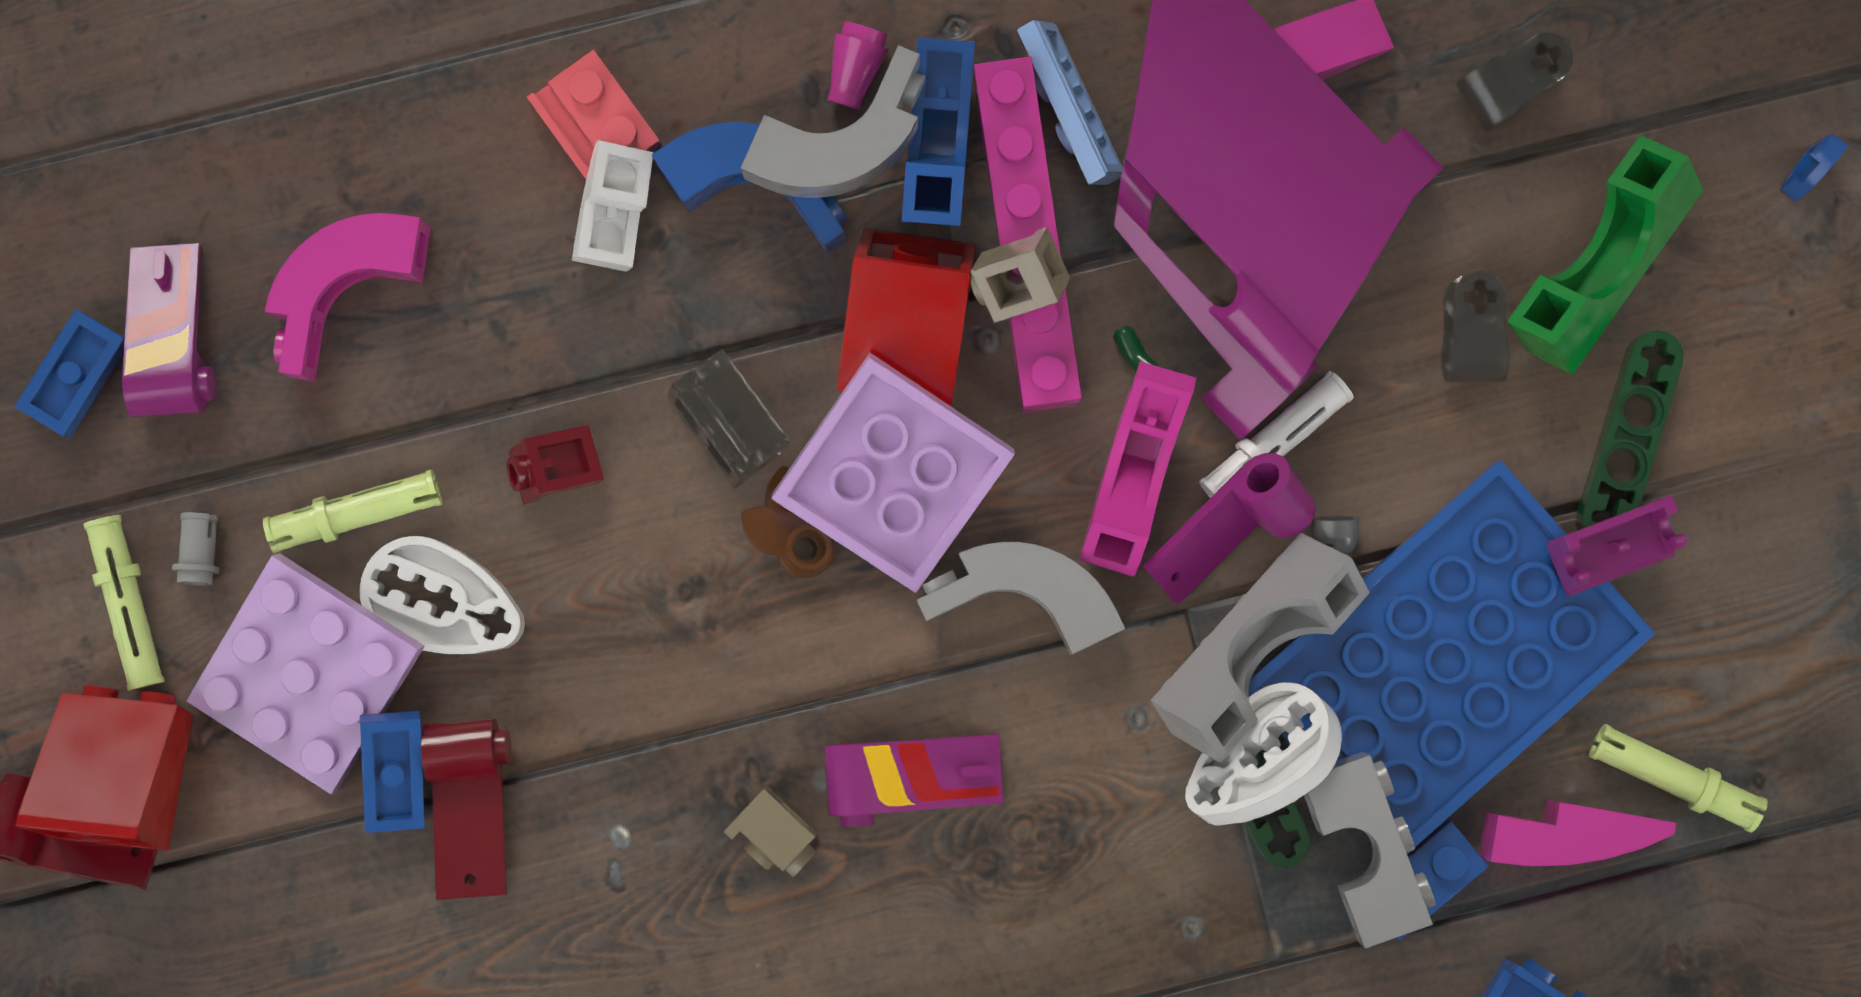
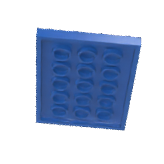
M1499 459L1492 463L1362 578L1370 593L1333 635L1308 634L1291 640L1252 675L1248 696L1250 697L1255 692L1269 685L1296 683L1309 688L1325 701L1337 715L1341 727L1342 742L1337 761L1360 752L1369 754L1373 763L1382 760L1394 789V794L1386 797L1394 819L1401 816L1404 818L1416 847L1655 633L1609 581L1577 594L1566 596L1545 543L1567 534ZM1310 713L1305 714L1300 719L1304 727L1302 729L1304 731L1313 725L1310 721ZM1285 731L1280 736L1290 746L1291 743L1288 740L1289 733Z

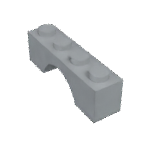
M1300 533L1150 700L1171 734L1216 761L1221 762L1258 720L1250 706L1248 690L1251 677L1262 659L1274 648L1293 638L1308 634L1333 635L1370 593L1352 558Z

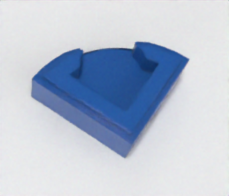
M1834 134L1826 135L1811 144L1782 182L1780 191L1795 202L1798 201L1824 177L1849 145Z

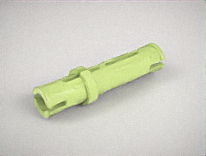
M430 469L425 473L328 500L325 496L318 497L312 500L311 506L273 517L263 518L267 542L273 541V543H270V549L273 553H278L281 550L323 539L325 543L338 540L337 535L339 533L432 506H440L443 502L438 482H434L436 480L435 474Z
M112 515L88 521L83 526L87 531L97 573L92 575L95 587L101 586L113 629V636L128 684L127 690L133 691L163 683L165 679L161 674L150 625L136 577L141 576L139 564H132L121 525V515ZM110 550H112L113 558H114L115 565H116V571H117L118 579L120 580L121 588H122V591H123V597H122V598H121V594H120L119 587H118L117 577H116V574H115V571H114V568H113V565H112V561H111V557H110V553H109ZM126 608H127V610H128V614H129V617H130L132 629H133V632H134L135 640H136L137 647H138V651H139V656H137L136 650H135V647H134L132 635H131V632H130L128 620H127L126 613H125V609H126Z
M1604 724L1600 728L1594 739V742L1599 744L1598 746H1591L1590 758L1598 759L1687 801L1689 809L1699 814L1705 811L1711 812L1744 828L1745 831L1750 833L1756 830L1764 817L1757 813L1758 809L1763 812L1766 811L1768 804L1766 798L1758 797L1722 780L1721 773L1708 767V769L1706 768L1702 771L1623 734L1608 724Z

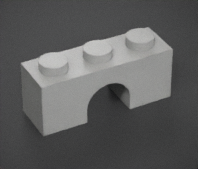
M1360 752L1336 761L1328 776L1318 786L1306 793L1304 797L1316 830L1323 836L1344 828H1357L1363 830L1371 841L1373 855L1366 872L1357 879L1337 886L1356 939L1366 949L1433 925L1427 909L1436 906L1425 874L1421 872L1414 875L1408 859L1407 852L1415 850V846L1404 818L1401 816L1394 819L1386 797L1394 794V789L1382 760L1373 763L1369 754Z

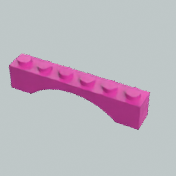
M1029 56L974 64L973 85L999 246L1032 236L1036 230L1048 227L1060 254L1032 58ZM1018 268L1012 269L1016 274L1021 275ZM1065 289L1058 303L1009 318L1021 414L1078 406L1082 399Z

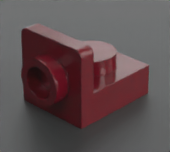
M589 425L524 438L509 450L510 458L507 459L506 463L507 476L512 489L520 492L524 505L534 503L544 496L596 485L604 480Z

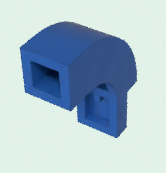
M917 37L916 53L920 54V69L918 73L925 75L926 78L920 95L912 108V115L918 117V130L909 145L906 160L902 209L903 222L961 225L975 41Z
M746 122L711 124L681 135L651 155L657 167L688 212H691L726 188L739 184H754L744 179L741 166L760 124ZM784 195L796 207L827 254L846 242L845 232L841 226L848 222V218L833 196L803 198Z

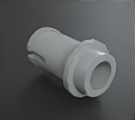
M181 513L178 564H173L171 570L177 572L176 583L197 586L212 585L213 575L219 574V567L214 566L216 530L219 516L207 513Z

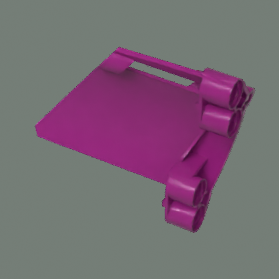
M1152 0L1128 147L1121 174L1114 227L1231 367L1232 370L1210 389L1201 400L1239 440H1242L1319 367L1314 362L1319 349L1374 265L1412 199L1444 167L1405 127L1384 145L1246 0ZM1155 192L1235 275L1238 290L1235 299L1227 307L1215 306L1148 236Z

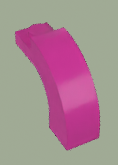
M390 213L363 214L330 224L299 245L277 274L265 307L266 313L279 320L286 321L285 329L278 330L274 342V360L276 363H280L278 372L292 379L315 382L324 324L328 311L338 296L350 286L372 278H391L423 283L431 227L420 217Z
M1139 362L1113 437L1079 561L1135 577L1149 540L1167 466L1193 395L1196 382L1195 377Z

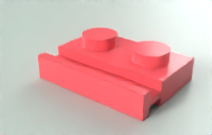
M594 49L548 81V85L540 91L527 96L529 102L585 179H587L594 146L598 140L653 152L662 145Z

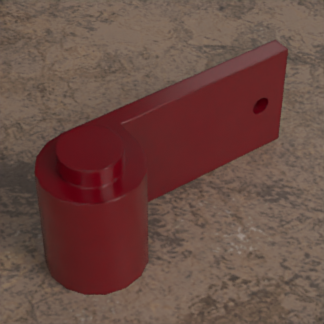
M496 718L424 724L421 735V755L425 777L428 782L432 783L436 900L508 895L503 764H510L509 730L499 729Z
M13 773L4 774L3 780L0 781V861L141 890L147 889L158 850L53 839L17 827L18 812L31 778Z

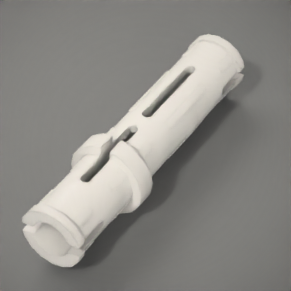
M1328 371L1320 381L1288 406L1250 440L1244 437L1235 444L1237 451L1208 476L1203 477L1199 481L1200 486L1211 498L1253 457L1263 453H1276L1280 456H1285L1347 402L1352 401L1354 398L1352 392L1337 374Z

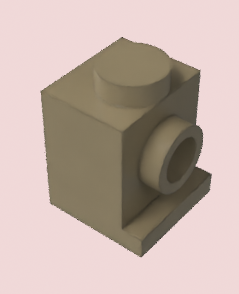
M1048 227L1036 230L1032 236L981 252L971 269L973 293L981 305L987 306L994 323L1058 303L1070 280V276ZM1018 268L1021 275L1016 274L1012 269Z
M768 786L754 798L724 831L731 840L741 832L749 839L743 845V848L754 860L767 870L775 864L782 871L786 870L792 877L817 852L809 843L818 833Z

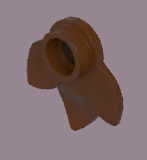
M781 466L773 474L767 485L765 494L766 507H753L741 512L743 530L746 538L758 551L777 556L780 564L788 573L799 578H812L823 573L830 566L834 557L835 540L771 499L774 490L789 470L788 467ZM798 540H806L812 545L813 556L810 560H803L796 554L795 546Z

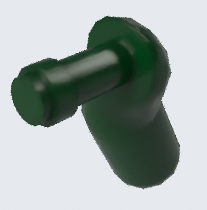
M1127 325L1121 326L1114 332V342L1125 362L1135 373L1140 361L1158 366L1147 355L1132 327Z

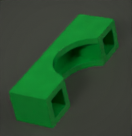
M1641 135L1637 138L1607 180V197L1604 212L1599 226L1585 251L1565 271L1554 276L1540 275L1508 319L1509 326L1526 352L1571 375L1574 374L1704 191L1689 156Z

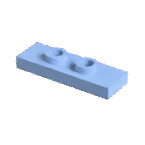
M1033 20L1018 28L1017 31L1028 55L1032 58V63L1036 70L1034 71L1036 90L1045 102H1051L1059 119V122L1056 124L1059 140L1070 154H1075L1088 184L1108 185L1121 178L1123 167L1057 25L1050 22Z

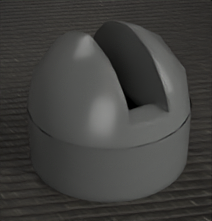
M1343 515L1314 517L1313 538L1348 555L1358 543L1359 517Z

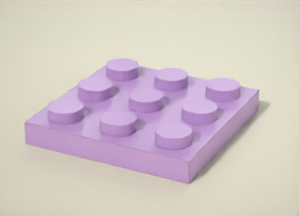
M869 352L780 481L771 499L916 593L1011 461L1015 452L1014 448Z
M279 553L270 557L186 701L323 790L333 794L340 789L361 753L360 715L382 714L386 712L425 646Z

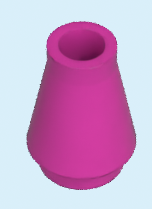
M844 21L841 34L835 33L831 85L827 98L828 101L860 110L862 100L889 49L884 48L888 34L860 24Z

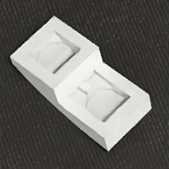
M600 140L595 143L582 197L572 261L626 272L633 267L640 212L646 208L653 160L651 155L654 152Z

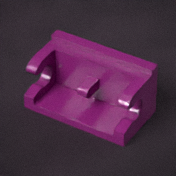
M1672 495L1546 542V547L1566 596L1577 594L1676 556L1674 551L1686 546L1687 537L1682 533L1676 535L1671 528L1669 517L1674 516L1678 511Z

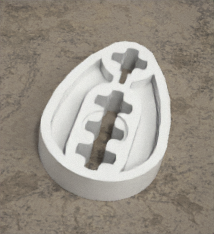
M408 536L393 540L380 548L371 557L361 577V605L423 644L425 647L422 651L442 654H481L509 648L517 643L523 635L525 627L524 615L508 590L481 564L467 554L441 541L422 536ZM394 565H397L399 567L397 576L400 579L408 582H417L420 575L426 578L424 587L429 591L443 593L447 586L452 588L451 598L458 602L455 612L445 611L441 618L435 615L437 606L429 601L418 600L414 608L408 605L410 595L407 592L392 589L388 596H385L383 594L385 585L377 581L380 571L390 572ZM501 607L506 610L504 620L512 624L511 630L508 634L498 633L494 640L488 637L490 627L483 624V620L473 617L470 614L471 611L481 615H496Z
M1277 683L1255 692L1249 697V702L1258 719L1257 722L1221 762L1202 752L1186 787L1185 799L1188 807L1207 823L1219 826L1247 822L1271 814L1298 800L1318 786L1328 776L1339 756L1342 734L1339 720L1333 709L1312 690L1296 683ZM1310 713V721L1313 725L1304 731L1302 729L1304 726L1300 719L1305 714ZM1286 731L1289 733L1288 740L1291 745L1282 751L1279 748L1281 744L1278 737ZM1264 750V758L1267 762L1258 768L1256 767L1258 761L1255 756L1259 751ZM1218 786L1220 787L1218 794L1221 799L1218 803L1212 805L1213 797L1210 792Z

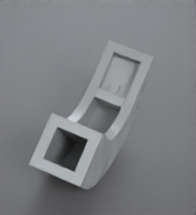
M898 45L871 106L859 120L842 130L830 133H810L764 115L741 166L744 179L779 194L803 198H822L856 190L881 176L903 155L918 130V117L901 109L903 105L910 108L914 107L924 85L926 76L918 73L920 69V54Z
M998 542L963 551L958 556L967 576L957 579L954 571H949L923 584L926 595L917 599L925 620L928 622L973 599L992 592H1014L1024 595L1037 602L1047 611L1055 623L1070 655L1125 629L1108 594L1087 570L1061 553L1029 543Z

